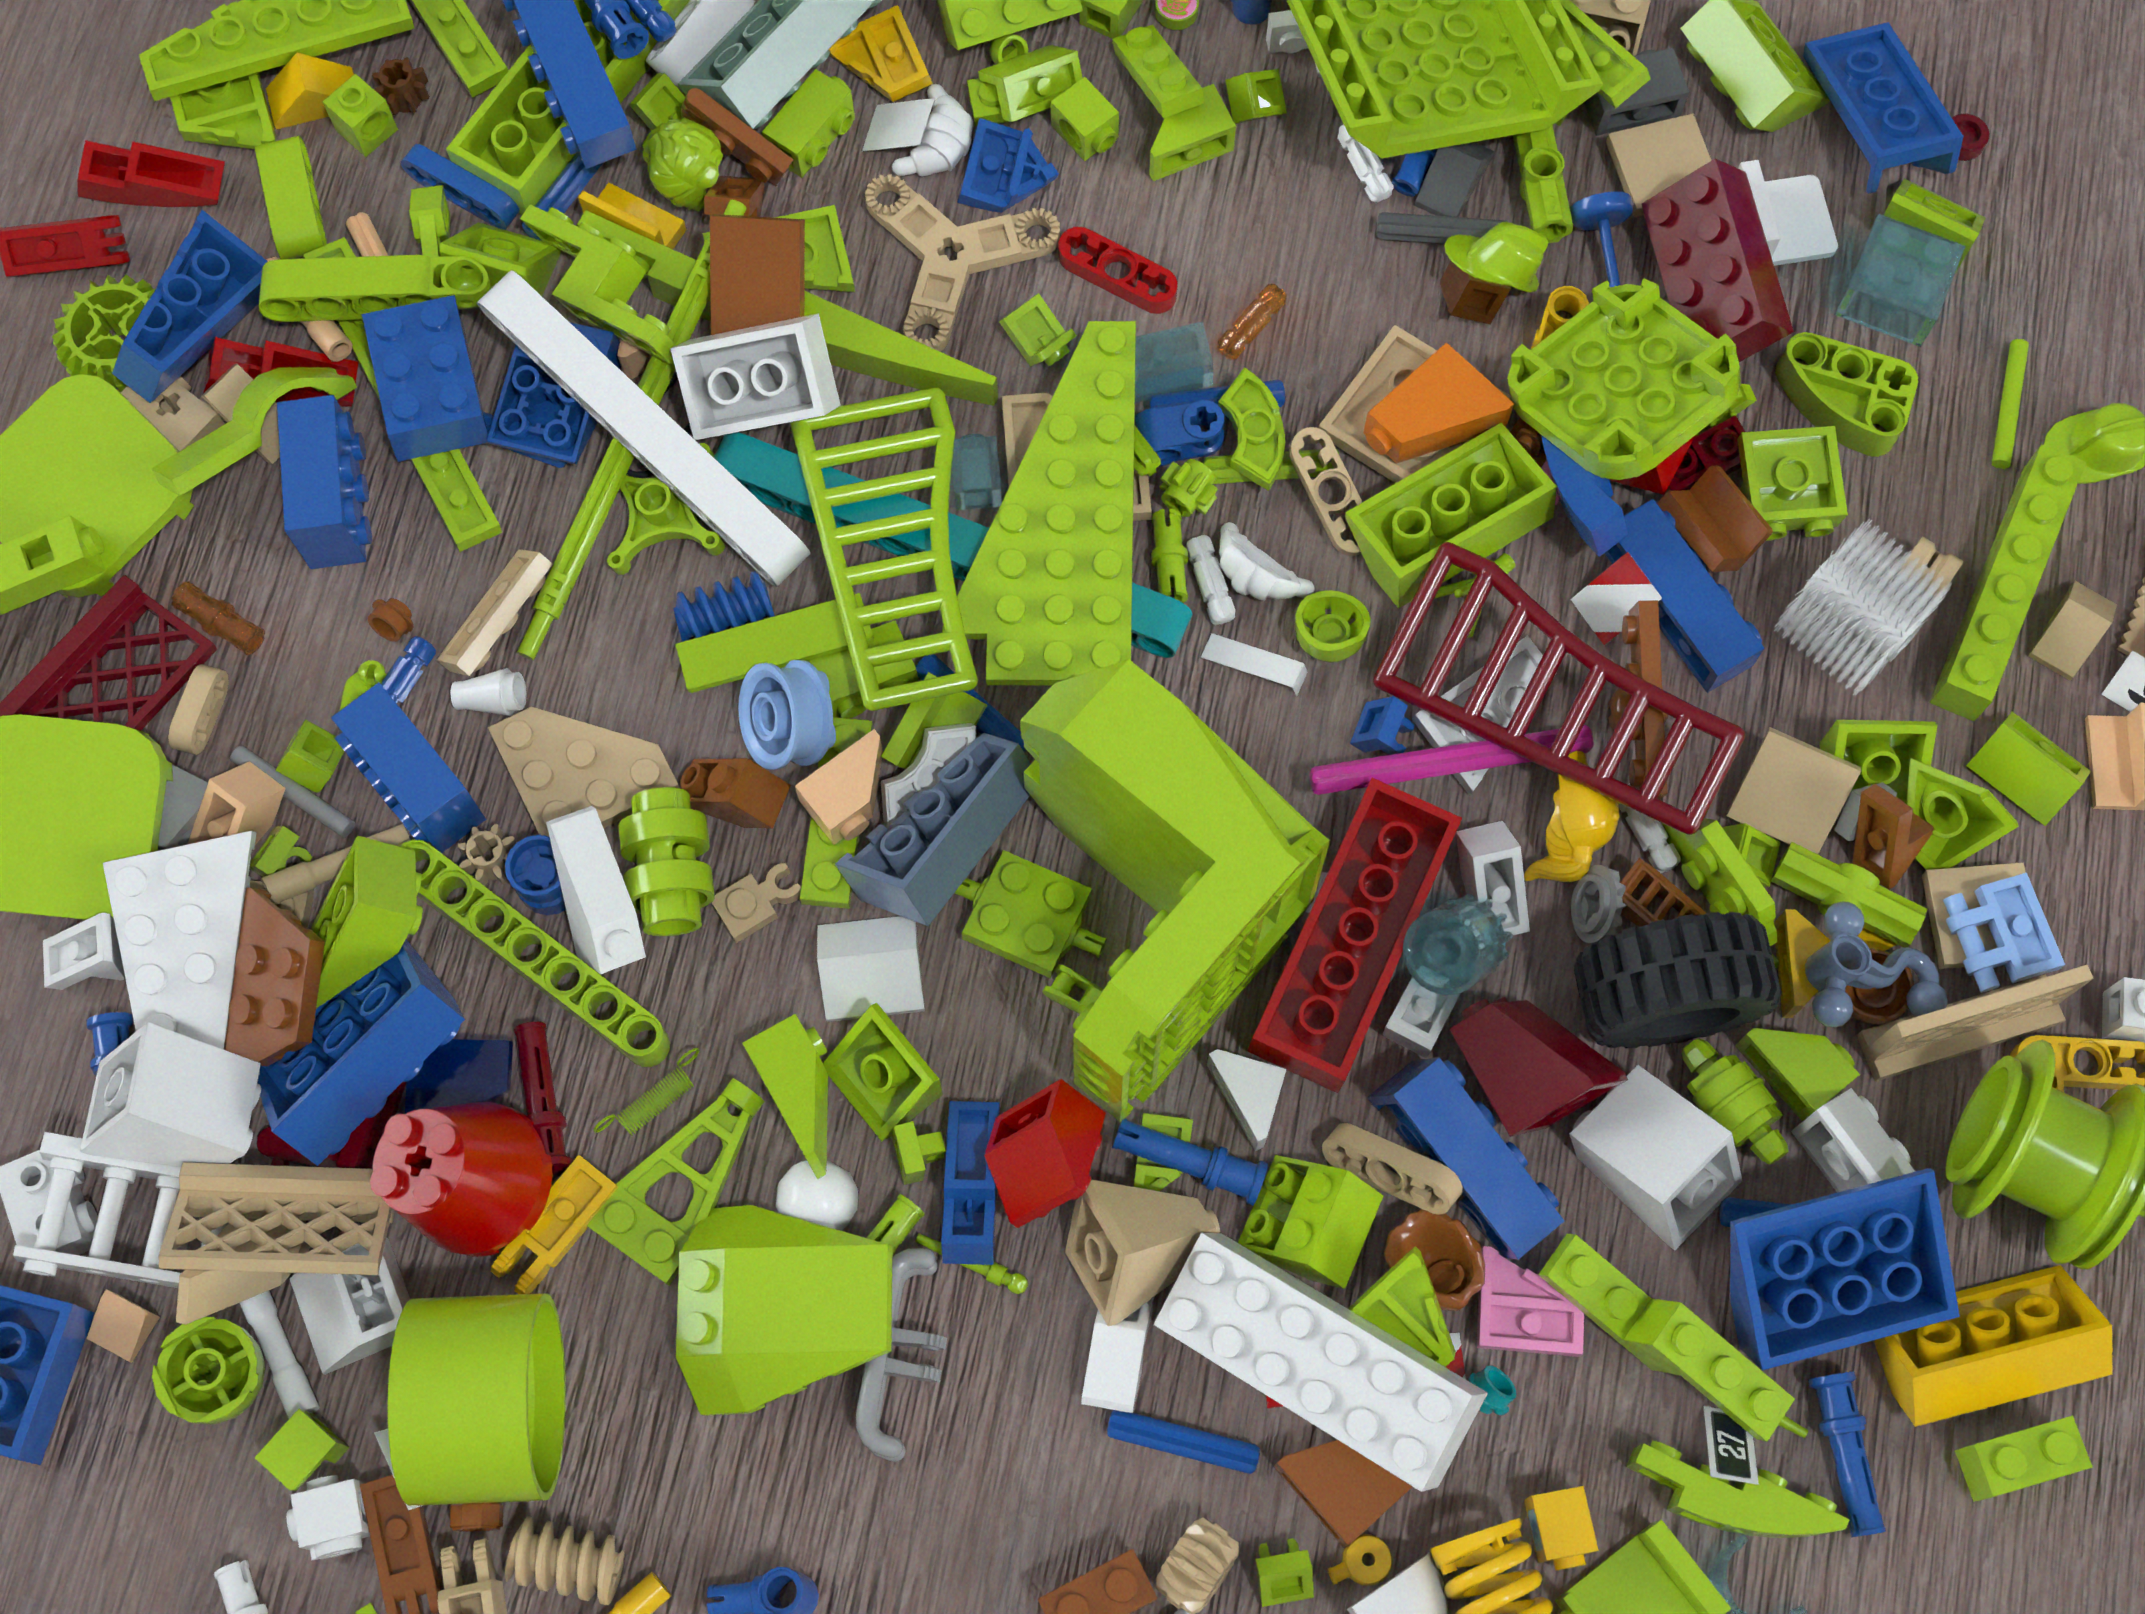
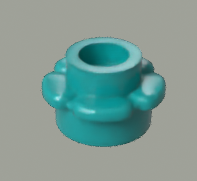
M1486 1366L1482 1371L1476 1374L1472 1373L1469 1376V1382L1488 1393L1479 1409L1485 1414L1494 1412L1497 1415H1505L1509 1412L1508 1405L1516 1398L1517 1392L1513 1382L1503 1371L1494 1366Z

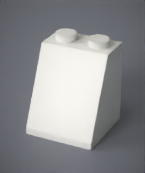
M147 1022L100 1061L80 1152L93 1156L182 1167L183 1162L230 1164L237 1158L243 1157L252 1142L253 1131L249 1128L252 1110L255 1108L261 1093V1086L257 1083L261 1063Z
M1637 1065L1626 1076L1628 1078L1627 1081L1607 1092V1096L1592 1111L1584 1112L1577 1119L1570 1137L1577 1158L1660 1239L1675 1251L1742 1182L1741 1171L1732 1132Z

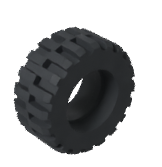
M1712 912L1693 916L1692 914L1679 916L1677 919L1666 921L1663 919L1650 922L1649 925L1641 927L1635 926L1623 930L1622 933L1604 937L1600 939L1599 943L1590 944L1584 949V952L1579 953L1574 965V974L1587 1033L1597 1044L1601 1046L1606 1045L1608 1048L1661 1046L1666 1043L1685 1042L1698 1037L1704 1038L1725 1030L1730 1031L1739 1028L1745 1023L1755 1022L1761 1016L1769 1015L1773 1012L1774 1008H1777L1782 994L1765 926L1749 914L1742 916L1737 912H1729L1727 914Z

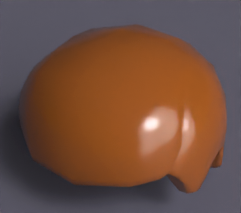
M1874 948L1870 949L1872 959L1880 965L1891 954ZM1905 967L1898 979L1888 987L1862 989L1849 985L1846 986L1845 992L1853 1002L1851 1017L1863 1023L1878 1025L1889 1023L1902 1016L1908 1010L1906 996L1914 985L1911 969Z

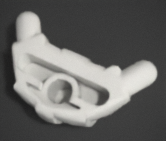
M933 84L927 90L929 99H935L921 144L910 151V156L896 159L892 164V170L898 176L917 173L919 176L924 177L946 170L952 171L962 156L967 155L971 147L973 119L957 100L948 95L939 84Z
M1228 522L1221 527L1220 567L1224 574L1232 580L1231 585L1236 592L1242 595L1250 594L1262 601H1265L1267 597L1274 600L1289 599L1294 596L1305 598L1307 595L1314 593L1315 588L1311 581L1297 577L1293 571L1286 570L1269 555L1258 549L1248 541L1246 536L1239 533V529L1234 523Z

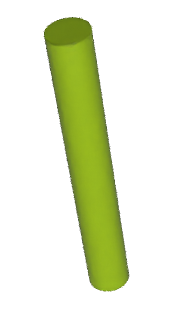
M2014 339L2010 342L1992 457V466L1999 469L2009 468L2012 461L2029 342L2023 339Z

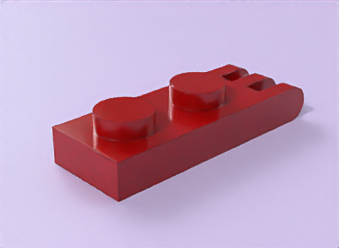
M119 215L0 228V257L6 277L129 262L128 251H109V247L126 243L124 233L105 234L104 229L121 226Z

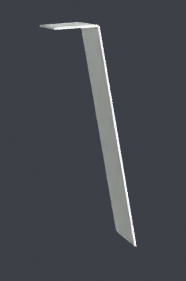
M1211 633L1201 655L1203 659L1292 687L1296 696L1308 673L1302 662Z

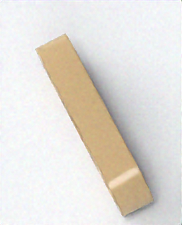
M1316 427L1302 429L1294 436L1290 444V460L1335 549L1347 556L1359 555L1361 551L1352 539L1344 541L1341 538V535L1346 530L1342 517H1338L1333 522L1329 515L1340 513L1349 504L1355 507L1361 504L1362 500L1330 436L1322 429ZM1308 439L1312 445L1317 443L1322 445V449L1318 453V460L1322 468L1329 462L1334 467V469L1321 472L1314 480L1308 474L1315 472L1317 469L1313 459L1310 456L1302 458L1299 454L1304 447L1303 440ZM1334 479L1343 485L1345 496L1340 503L1327 504L1320 498L1319 485L1323 481Z
M1349 1123L1339 1124L1322 1144L1323 1155L1331 1166L1346 1169L1368 1185L1437 1215L1445 1214L1462 1194L1463 1188L1460 1179L1447 1166ZM1385 1163L1393 1167L1398 1174L1389 1169Z

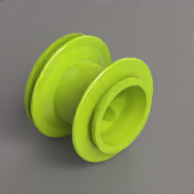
M2039 1040L2023 1048L2015 1057L2008 1055L1998 1060L1983 1077L1968 1101L1955 1129L1946 1160L1947 1180L1953 1183L1952 1205L1958 1217L1970 1219L1983 1212L1999 1194L2004 1195L2047 1216L2044 1239L2045 1249L2050 1260L2056 1264L2069 1262L2081 1270L2090 1269L2101 1263L2120 1244L2145 1204V1087L2139 1084L2125 1086L2114 1093L2098 1109L2052 1087L2055 1071V1053L2049 1042Z

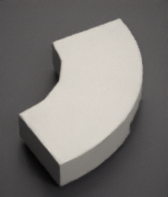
M966 723L924 729L922 748L913 764L898 776L881 781L883 822L886 828L907 811L903 803L917 791L921 793L933 788L940 781L937 773L975 741V725Z

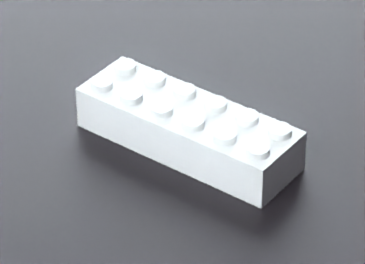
M1222 1233L1200 1234L1153 1324L1421 1492L1439 1487L1488 1394L1486 1391Z

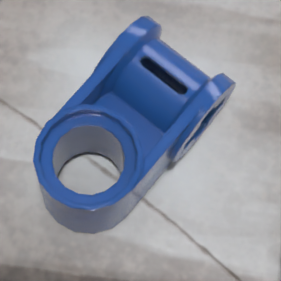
M1198 400L1170 407H1153L1139 412L1135 416V426L1161 459V464L1158 467L1169 465L1172 461L1208 457L1221 449L1224 442L1223 411L1216 403L1209 400ZM1200 411H1203V416H1199ZM1201 425H1206V432H1201ZM1204 441H1208L1207 446L1204 445Z

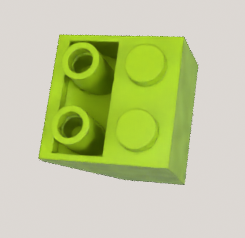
M1275 1155L1238 1243L1270 1263L1305 1279L1345 1289L1383 1195L1346 1169Z

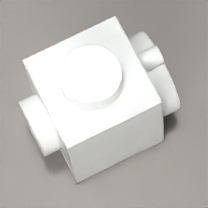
M337 1475L326 1476L306 1482L307 1491L291 1494L293 1509L287 1511L288 1531L291 1539L294 1542L298 1541L299 1548L310 1550L311 1560L337 1557L363 1548L361 1538L370 1536L360 1490V1484L366 1482L356 1479L339 1482Z

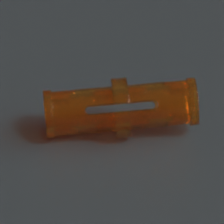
M190 581L183 582L174 591L171 598L174 600L171 602L172 607L201 624L202 630L213 637L219 636L225 639L245 655L253 654L262 645L265 638L263 637L265 634L264 629L236 613L234 606L226 600L218 601Z

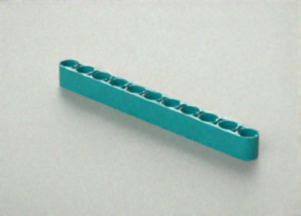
M740 432L724 435L713 458L762 504L816 524L798 454ZM832 467L821 469L826 489L866 481ZM899 493L831 508L838 528L930 509L931 505ZM948 512L950 558L953 576L964 581L987 535L989 527ZM930 528L865 541L863 543L897 556L931 550ZM1132 583L1131 646L1159 657H1174L1193 615L1192 610L1181 601Z

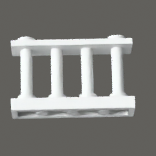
M44 1132L40 1155L43 1160L51 1161L49 1168L54 1170L35 1247L15 1245L13 1256L16 1261L25 1263L23 1271L44 1276H56L57 1268L178 1288L179 1276L182 1273L159 1269L158 1256L180 1190L179 1173L181 1167L88 1155L80 1152L82 1138ZM83 1167L104 1170L103 1178L107 1179L88 1257L56 1252L75 1174H81ZM136 1176L157 1180L155 1187L160 1189L142 1266L110 1261L128 1183L133 1184ZM228 1223L212 1230L211 1232L217 1236L228 1225Z

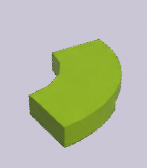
M1244 367L1218 402V406L1222 409L1223 414L1231 420L1237 434V448L1231 458L1230 467L1269 491L1280 472L1285 449L1284 425L1279 412V405L1271 391L1254 373Z

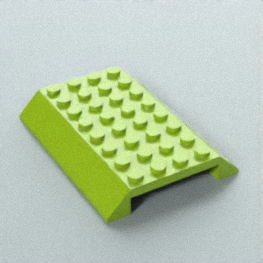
M1286 0L1348 134L1380 158L1548 129L1599 92L1603 85L1559 0Z

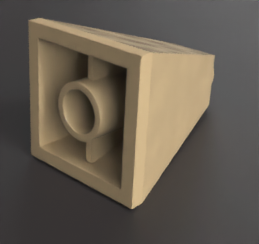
M1091 1180L1084 1194L1076 1199L1065 1253L1109 1327L1120 1323L1176 1281L1200 1234L1220 1233V1227L1215 1213L1212 1210H1205L1198 1198Z

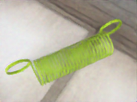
M693 1048L677 1061V1065L684 1075L678 1068L676 1070L682 1078L673 1070L677 1077L672 1072L670 1073L675 1080L668 1074L673 1083L665 1076L668 1082L664 1078L662 1079L666 1085L660 1080L664 1088L657 1082L659 1085L658 1087L655 1084L657 1090L652 1086L655 1093L649 1089L650 1092L647 1091L648 1095L644 1093L646 1098L641 1095L644 1101L639 1097V1100L636 1099L637 1103L633 1101L635 1106L631 1103L633 1109L628 1105L629 1109L627 1107L625 1108L626 1111L623 1109L624 1114L620 1112L622 1117L617 1114L618 1117L615 1114L605 1117L594 1127L593 1131L598 1133L604 1130L616 1118L629 1134L633 1136L632 1132L636 1133L634 1129L638 1132L636 1126L639 1129L644 1127L643 1124L646 1125L645 1121L649 1123L647 1118L651 1121V1118L657 1117L656 1113L660 1114L658 1110L662 1113V1110H665L667 1105L670 1106L669 1102L673 1104L672 1101L678 1100L677 1096L681 1098L680 1094L683 1096V1093L686 1094V1091H689L688 1088L691 1090L690 1085L694 1087L681 1067L692 1062L698 1056L700 1050ZM697 1051L687 1062L679 1065L687 1055ZM610 1119V1121L607 1124L597 1129L602 1123Z

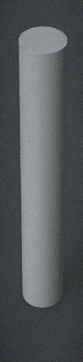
M240 745L234 749L230 756V761L237 766L249 761L286 788L283 795L284 798L343 838L353 831L355 827L353 820L297 782L275 771V767L244 746Z

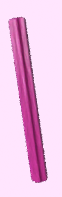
M1583 726L1571 752L1582 751L1588 753L1594 746V740L1589 726ZM1560 729L1525 734V737L1551 748ZM1488 740L1315 766L1309 773V780L1313 793L1321 795L1366 788L1371 778L1391 784L1532 761Z

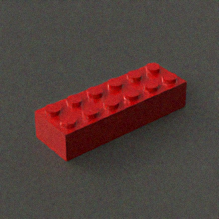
M1371 778L1252 1037L1247 1052L1333 1092L1338 1093L1462 817L1375 778Z

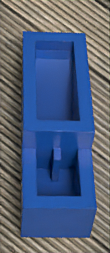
M1542 436V443L1554 484L1557 486L1556 492L1565 513L1580 537L1600 557L1629 534L1622 508L1610 498L1614 495L1610 479L1601 478L1585 470Z
M949 1101L941 1240L943 1264L994 1265L997 1187L984 1155L996 1117L1000 1115V1102Z

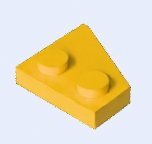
M898 5L859 22L853 32L843 38H839L829 49L832 58L892 102L933 84Z

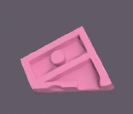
M1483 1246L1481 1250L1486 1264L1485 1284L1479 1291L1476 1348L1575 1357L1582 1356L1584 1313L1538 1274L1528 1268L1524 1270L1498 1254L1499 1251Z

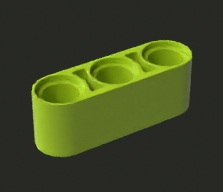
M299 135L255 146L271 231L280 258L294 259L302 257L303 254L326 245L327 239L314 177L302 137Z

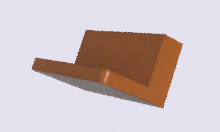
M1718 465L1710 466L1690 490L1667 491L1657 503L1662 511H1668L1673 516L1677 530L1712 572L1738 571L1773 532L1769 524Z

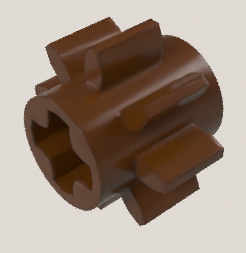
M405 57L403 60L387 59L380 68L379 73H372L377 87L374 90L386 100L393 115H396L398 112L415 113L422 100H427L430 97L425 87L428 79L423 67L413 69L408 57Z

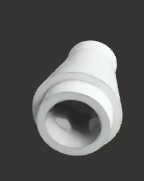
M508 668L465 681L453 682L451 686V701L456 710L467 709L511 716L514 711L523 710L525 707L526 685L520 672H511Z

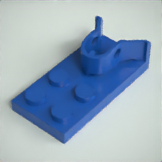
M1889 22L1805 43L1803 53L1805 61L1871 166L1866 188L1868 194L1877 191L1883 170L1911 163L1915 167H1923L1943 174L1955 172L1964 136Z

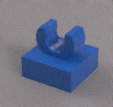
M1394 696L1366 702L1350 744L1364 753L1382 750L1388 755L1405 753L1406 747L1399 744L1395 738L1397 732H1411L1415 727L1411 720L1404 717L1408 705Z

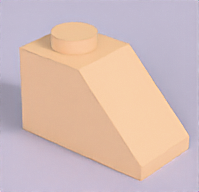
M875 729L795 785L799 802L833 845L843 838L848 841L860 835L868 827V820L873 817L882 762L881 755L883 754L881 739Z
M250 761L210 778L188 844L254 831L257 832L256 845L273 825L286 788Z

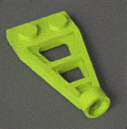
M732 1078L715 1102L616 1183L618 1188L588 1223L587 1227L669 1286L679 1273L680 1250L698 1222L707 1218L712 1209L716 1207L752 1118L765 1101L747 1086ZM730 1104L742 1111L740 1116L735 1117L728 1112ZM709 1132L721 1139L723 1148L710 1172L700 1174L683 1162L682 1155L701 1134ZM670 1173L682 1174L692 1182L694 1187V1195L685 1216L676 1222L666 1220L648 1207L645 1201L649 1188Z

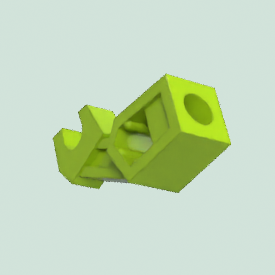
M443 185L411 189L409 213L414 238L422 246V255L441 257L439 252L440 243L450 238V210Z

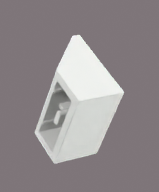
M388 1238L385 1241L378 1275L295 1273L289 1278L322 1374L326 1375L393 1345L400 1314L405 1304L410 1300ZM360 1244L342 1251L345 1255L369 1256V1251Z

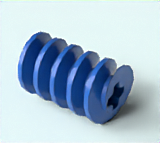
M756 571L750 573L749 587H745L738 576L733 577L731 592L728 593L719 581L714 582L713 597L710 598L701 586L696 587L695 598L692 603H690L682 591L677 592L676 607L673 608L682 642L691 640L693 636L698 638L709 635L711 631L716 633L727 630L729 626L734 628L745 625L747 621L752 623L763 620L765 616H768V618L775 616L766 584Z

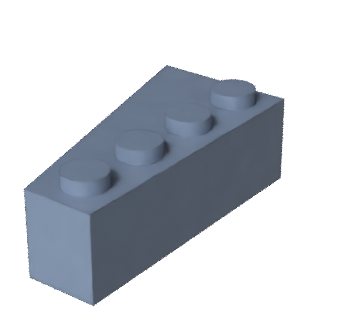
M983 733L937 773L940 781L933 788L921 793L917 791L903 803L907 811L887 828L880 824L866 837L870 843L855 857L847 853L835 863L859 900L929 926L1029 798L1030 794L1024 787V771L1031 763L1019 743Z

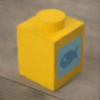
M1584 1486L1532 1495L1524 1499L1538 1563L1553 1561L1555 1571L1586 1565L1584 1555L1599 1551Z

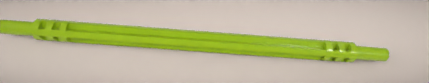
M730 200L724 215L743 216L747 208L739 201ZM707 237L667 323V326L670 328L667 336L677 345L691 338L711 295L710 237ZM652 355L638 384V387L658 406L676 370L674 361L672 364H669ZM613 437L558 556L540 590V594L532 607L536 612L517 650L519 655L530 660H535L552 621L559 620L582 567L635 457L615 437Z

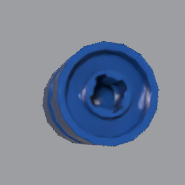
M545 835L527 836L517 842L508 853L505 871L507 879L522 902L533 912L542 915H554L565 911L566 907L550 837Z

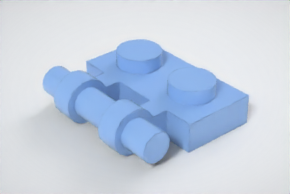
M2027 873L1980 886L1974 891L1980 907L1969 910L1962 893L1943 899L1950 916L1946 919V923L1951 934H1957L1966 955V959L1963 960L1968 976L1974 975L1981 993L2000 986L1993 968L2005 965L2011 982L2015 983L2057 971L2065 965ZM1988 924L1997 946L1996 949L1985 950L1976 928L1977 926Z

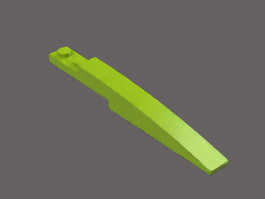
M586 210L577 226L581 222L587 223L598 230L605 237V240L610 242L613 237H616L631 246L636 251L633 258L647 271L643 278L648 277L654 298L676 306L697 260ZM805 291V316L819 313L831 365L920 390L937 387L943 390L945 396L995 406L998 400L997 377ZM711 295L700 318L710 322Z

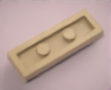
M518 549L436 661L450 672L467 676L481 669L491 655L490 648L498 637L508 632L518 619L517 612L527 598L532 597L542 588L546 580L544 575L552 566V563L540 552Z

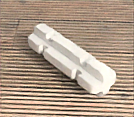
M1343 124L1339 128L1338 139L1343 149L1349 150L1347 156L1361 183L1367 184L1364 188L1367 195L1374 203L1388 199L1392 195L1393 184L1388 175L1381 172L1384 169L1381 161L1375 153L1351 137Z
M1207 535L1194 537L1188 540L1186 544L1188 557L1194 566L1193 571L1203 600L1207 603L1209 618L1214 625L1230 622L1235 618L1236 610L1231 597L1228 596L1227 592L1229 590L1217 557H1214L1213 552L1215 550L1211 538Z
M1619 803L1621 812L1628 813V817L1625 819L1643 851L1650 852L1651 856L1648 859L1651 865L1660 873L1675 868L1681 861V857L1674 844L1667 843L1666 839L1669 836L1662 823Z

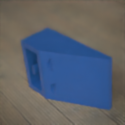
M570 322L620 369L621 365L617 356L620 342L614 332ZM515 345L486 442L577 465L598 421L526 353Z

